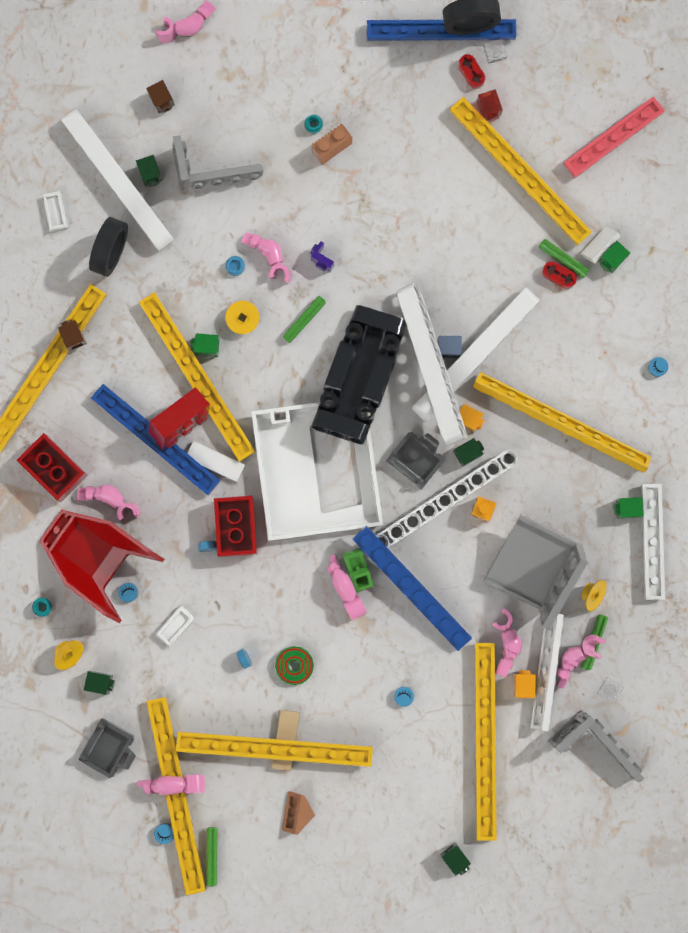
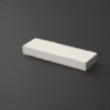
M195 441L192 442L187 453L203 467L235 482H238L245 468L244 464Z

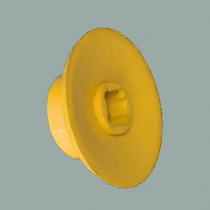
M248 301L234 302L229 306L225 315L227 326L237 334L252 332L257 327L260 319L258 309ZM241 315L247 317L244 322L238 320Z
M599 580L594 584L589 582L584 587L581 598L585 601V607L589 612L594 611L601 604L607 590L605 580Z
M77 640L61 642L54 651L55 667L58 670H67L76 665L83 655V644Z

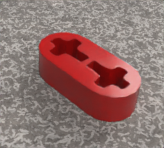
M463 55L459 60V70L471 88H481L485 82V75L472 55ZM465 60H466V62H471V64H470L471 70L469 69V67H468L467 65H466V66H463ZM473 73L476 76V78L480 77L479 83L477 81L473 82Z
M551 261L543 267V276L564 289H570L576 284L577 277L575 273L560 264ZM551 266L554 267V272H556L557 274L552 273L551 275H549L548 269L546 268L550 269ZM560 275L565 278L570 276L572 283L565 284V279L560 277Z

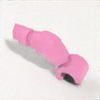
M206 0L196 10L197 13L176 21V24L171 19L163 17L165 27L168 30H157L155 33L158 40L163 43H169L175 39L176 33L178 36H192L202 29L204 20H207L216 8Z
M247 232L241 242L254 249L258 248V251L262 252V255L266 257L269 265L273 266L270 269L269 278L274 279L276 273L282 270L285 272L284 281L288 284L291 281L292 275L290 270L285 265H282L283 257L278 243L272 239L267 240L264 238L262 240L261 236L257 234L252 235Z
M103 484L102 487L97 486L96 489L94 486L78 488L77 500H94L96 498L97 501L107 503L114 509L118 508L117 517L120 521L125 518L124 510L127 507L132 509L133 516L137 518L140 516L141 512L138 505L132 502L125 503V498L112 485Z
M332 554L329 558L332 564L327 567V570L332 576V584L342 601H344L343 604L351 620H355L365 615L367 611L360 597L356 595L349 575L345 574L336 555Z
M502 609V613L508 616V623L504 626L499 625L497 622L493 623L495 628L502 630L501 637L504 644L502 647L504 648L502 653L504 657L500 658L495 673L506 677L509 669L513 667V659H516L517 654L521 652L522 641L515 629L511 628L513 623L512 614L508 610Z
M589 635L584 639L582 645L568 648L561 657L563 659L560 664L562 665L561 669L558 668L556 671V675L560 676L556 685L564 689L571 675L569 673L570 670L573 671L575 666L588 659L589 656L595 659H602L601 654L594 652V649L598 643L604 644L606 640L596 635Z
M185 775L184 780L178 776H160L155 780H139L136 782L139 788L144 789L146 794L171 795L182 793L183 790L185 794L205 792L204 775Z

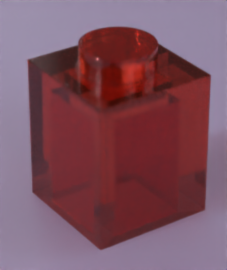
M496 89L477 96L476 102L486 121L489 120V122L498 120L502 115L503 109Z

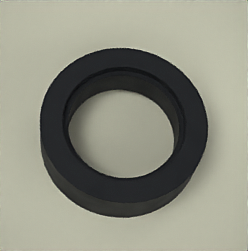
M456 0L448 4L442 11L445 31L453 35H471L485 32L496 27L501 22L498 0Z
M108 217L104 221L92 247L89 259L90 271L106 277L110 276L114 271L127 239L128 224L113 217Z

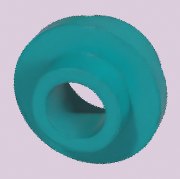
M309 115L304 121L305 129L312 134L320 132L323 127L322 119L318 115ZM312 122L317 123V126L311 127L310 124Z
M38 598L33 602L32 610L35 615L45 617L50 614L52 604L47 598ZM42 603L46 606L44 611H41L39 609V606Z

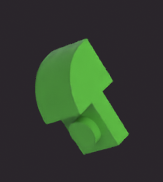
M357 548L343 553L355 591L359 592L373 587L374 584L362 549Z

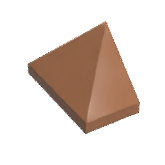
M288 791L282 830L298 835L315 814L305 795Z

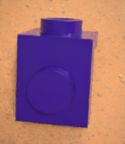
M320 241L310 251L311 261L316 263L315 266L324 272L326 270L331 272L334 267V261L321 254L324 242Z

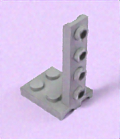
M181 135L173 136L172 149L180 191H187L189 187L200 189L204 185L209 184L219 186L223 182L228 181L230 183H238L241 179L257 180L263 175L264 170L261 164L190 174L189 159L185 160L187 153L186 143L181 140Z
M582 710L548 740V743L559 753L567 752L571 749L572 743L577 738L581 739L587 734V729L589 728L637 782L645 779L640 774L642 769L635 762L632 764L628 760L630 757L623 748L619 750L615 745L617 741L610 733L608 735L602 730L604 726L597 719L594 720Z

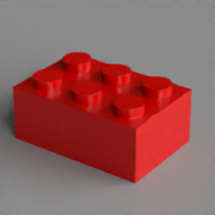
M195 387L150 421L148 433L162 450L166 447L171 448L178 442V438L182 435L184 437L192 432V428L198 424L200 426L208 419L210 403Z
M45 433L16 460L59 502H62L88 476Z
M254 497L214 498L217 556L258 555Z

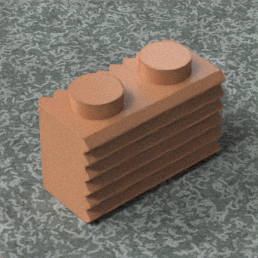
M340 124V126L331 130L330 133L328 132L327 135L312 143V153L323 165L352 144V136L344 125Z

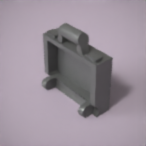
M408 432L386 462L420 489H423L445 460L441 454L436 453L440 442L432 435L427 433L418 439V436L413 432ZM426 440L434 448L430 449L423 441Z
M101 718L78 760L109 778L114 777L117 768L129 770L136 757L129 748L134 741V735ZM125 752L128 753L124 763L121 764L120 761L122 760Z

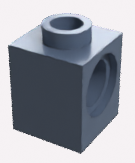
M438 336L437 342L442 358H459L462 355V336Z

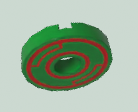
M293 646L280 652L276 659L275 668L277 675L282 681L290 685H298L310 678L313 673L314 663L308 651L302 647ZM292 660L299 661L300 668L298 671L290 670L289 663Z

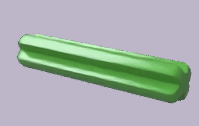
M547 239L540 243L539 248L581 278H584L589 272L587 267Z
M318 296L283 335L284 340L291 343L326 303L322 297Z
M602 614L597 616L591 635L602 638L608 621L607 616ZM600 643L595 646L594 652L597 653ZM589 656L588 659L582 661L581 668L591 670L595 658Z
M217 827L207 828L206 885L210 887L217 885Z

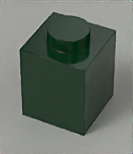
M154 155L136 160L145 187H153L158 185L160 181H163Z
M472 438L455 448L453 452L461 466L464 467L484 455L482 452L484 447L479 440L476 441L475 438Z
M87 671L84 691L108 695L114 689L115 680H112L113 675Z
M456 842L440 854L455 876L458 874L463 875L470 869L469 865L471 863Z

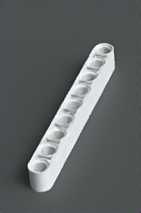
M75 108L61 118L67 130L155 248L160 251L173 242L174 239L79 111Z
M412 283L398 290L397 296L442 438L447 445H451L465 439L467 433L421 290L416 283Z
M527 287L447 370L453 392L459 388L539 303L540 299ZM428 391L412 407V410L425 422L434 414Z
M513 450L502 452L376 536L383 538L387 548H390L512 468L518 461L517 454ZM504 455H511L513 463H505L503 460ZM488 466H496L497 474H490L487 470ZM472 476H479L481 484L474 485L471 481ZM463 486L466 490L465 495H458L455 491L456 487ZM440 497H448L450 500L449 505L442 506L439 502ZM431 507L434 511L433 516H425L423 509ZM408 518H416L418 521L417 526L410 527L407 524ZM395 527L402 531V535L399 538L391 535V530Z

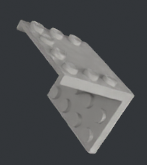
M520 514L488 571L484 582L539 609L542 627L550 630L588 562L583 545Z

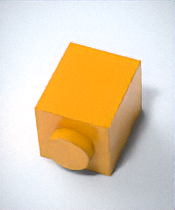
M463 403L460 414L465 429L474 433L476 429H481L485 421L482 419L484 414Z
M478 496L470 516L489 522L497 503Z
M519 670V674H514L515 698H535V674H530V670Z

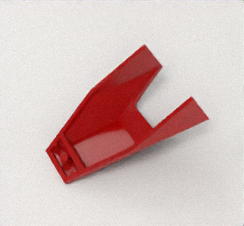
M62 509L39 540L65 586L101 614L119 624L122 620L107 596L105 588L124 560L129 555L159 562L165 560L111 521Z

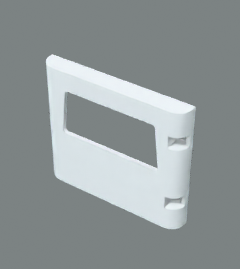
M333 401L324 402V404L327 406H330L334 403ZM320 402L251 411L268 541L360 529L366 525L368 527L383 525L370 429L364 444L354 443L362 504L323 514L320 508L310 427ZM362 412L361 416L364 418L368 417V412ZM274 413H286V419L275 421Z

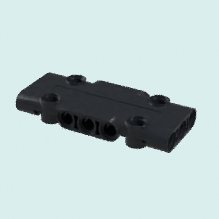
M355 306L350 323L346 327L344 339L339 343L323 389L324 393L320 397V404L311 425L313 429L362 445L365 443L371 423L374 421L375 412L381 404L395 365L396 355L407 326L403 318L365 306ZM357 332L359 335L352 337L350 333ZM392 343L395 347L387 348L386 345ZM327 400H332L334 402L330 406L324 404V402ZM369 412L371 415L364 418L361 416V413Z

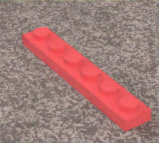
M653 96L566 160L564 166L574 178L578 177L662 115L665 110Z

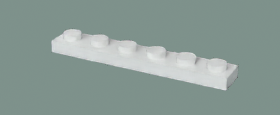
M642 484L644 600H665L662 484Z
M558 614L550 630L544 628L530 727L537 730H549L559 647L561 645L563 614Z

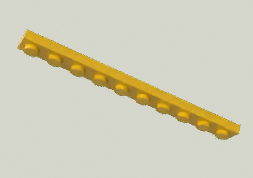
M464 96L450 108L451 114L577 246L592 233Z
M90 284L66 321L76 320L83 333L107 297V294ZM59 331L0 418V453L4 451L70 352L66 348Z
M154 292L139 301V304L192 388L196 387L210 403L209 415L238 461L241 462L254 454L256 451L156 293Z
M482 372L479 373L473 385L478 391L494 397L496 400L615 458L617 461L631 466L635 470L645 473L651 460L650 456Z
M475 643L477 841H497L495 643Z
M167 697L147 701L161 775L183 778L178 752H176V741ZM184 790L182 793L166 795L186 895L204 892L206 887L187 795L184 793Z
M178 731L176 752L372 767L373 747Z

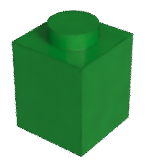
M616 241L599 259L600 266L605 271L613 273L631 253Z
M196 333L195 338H192L191 350H194L195 355L218 357L219 335Z
M642 497L617 499L616 503L613 504L614 515H617V519L643 517Z

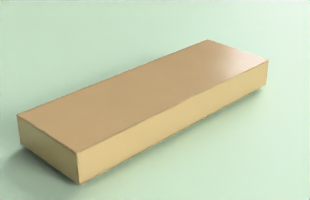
M280 710L276 739L296 740L300 712ZM273 759V769L291 771L292 761Z

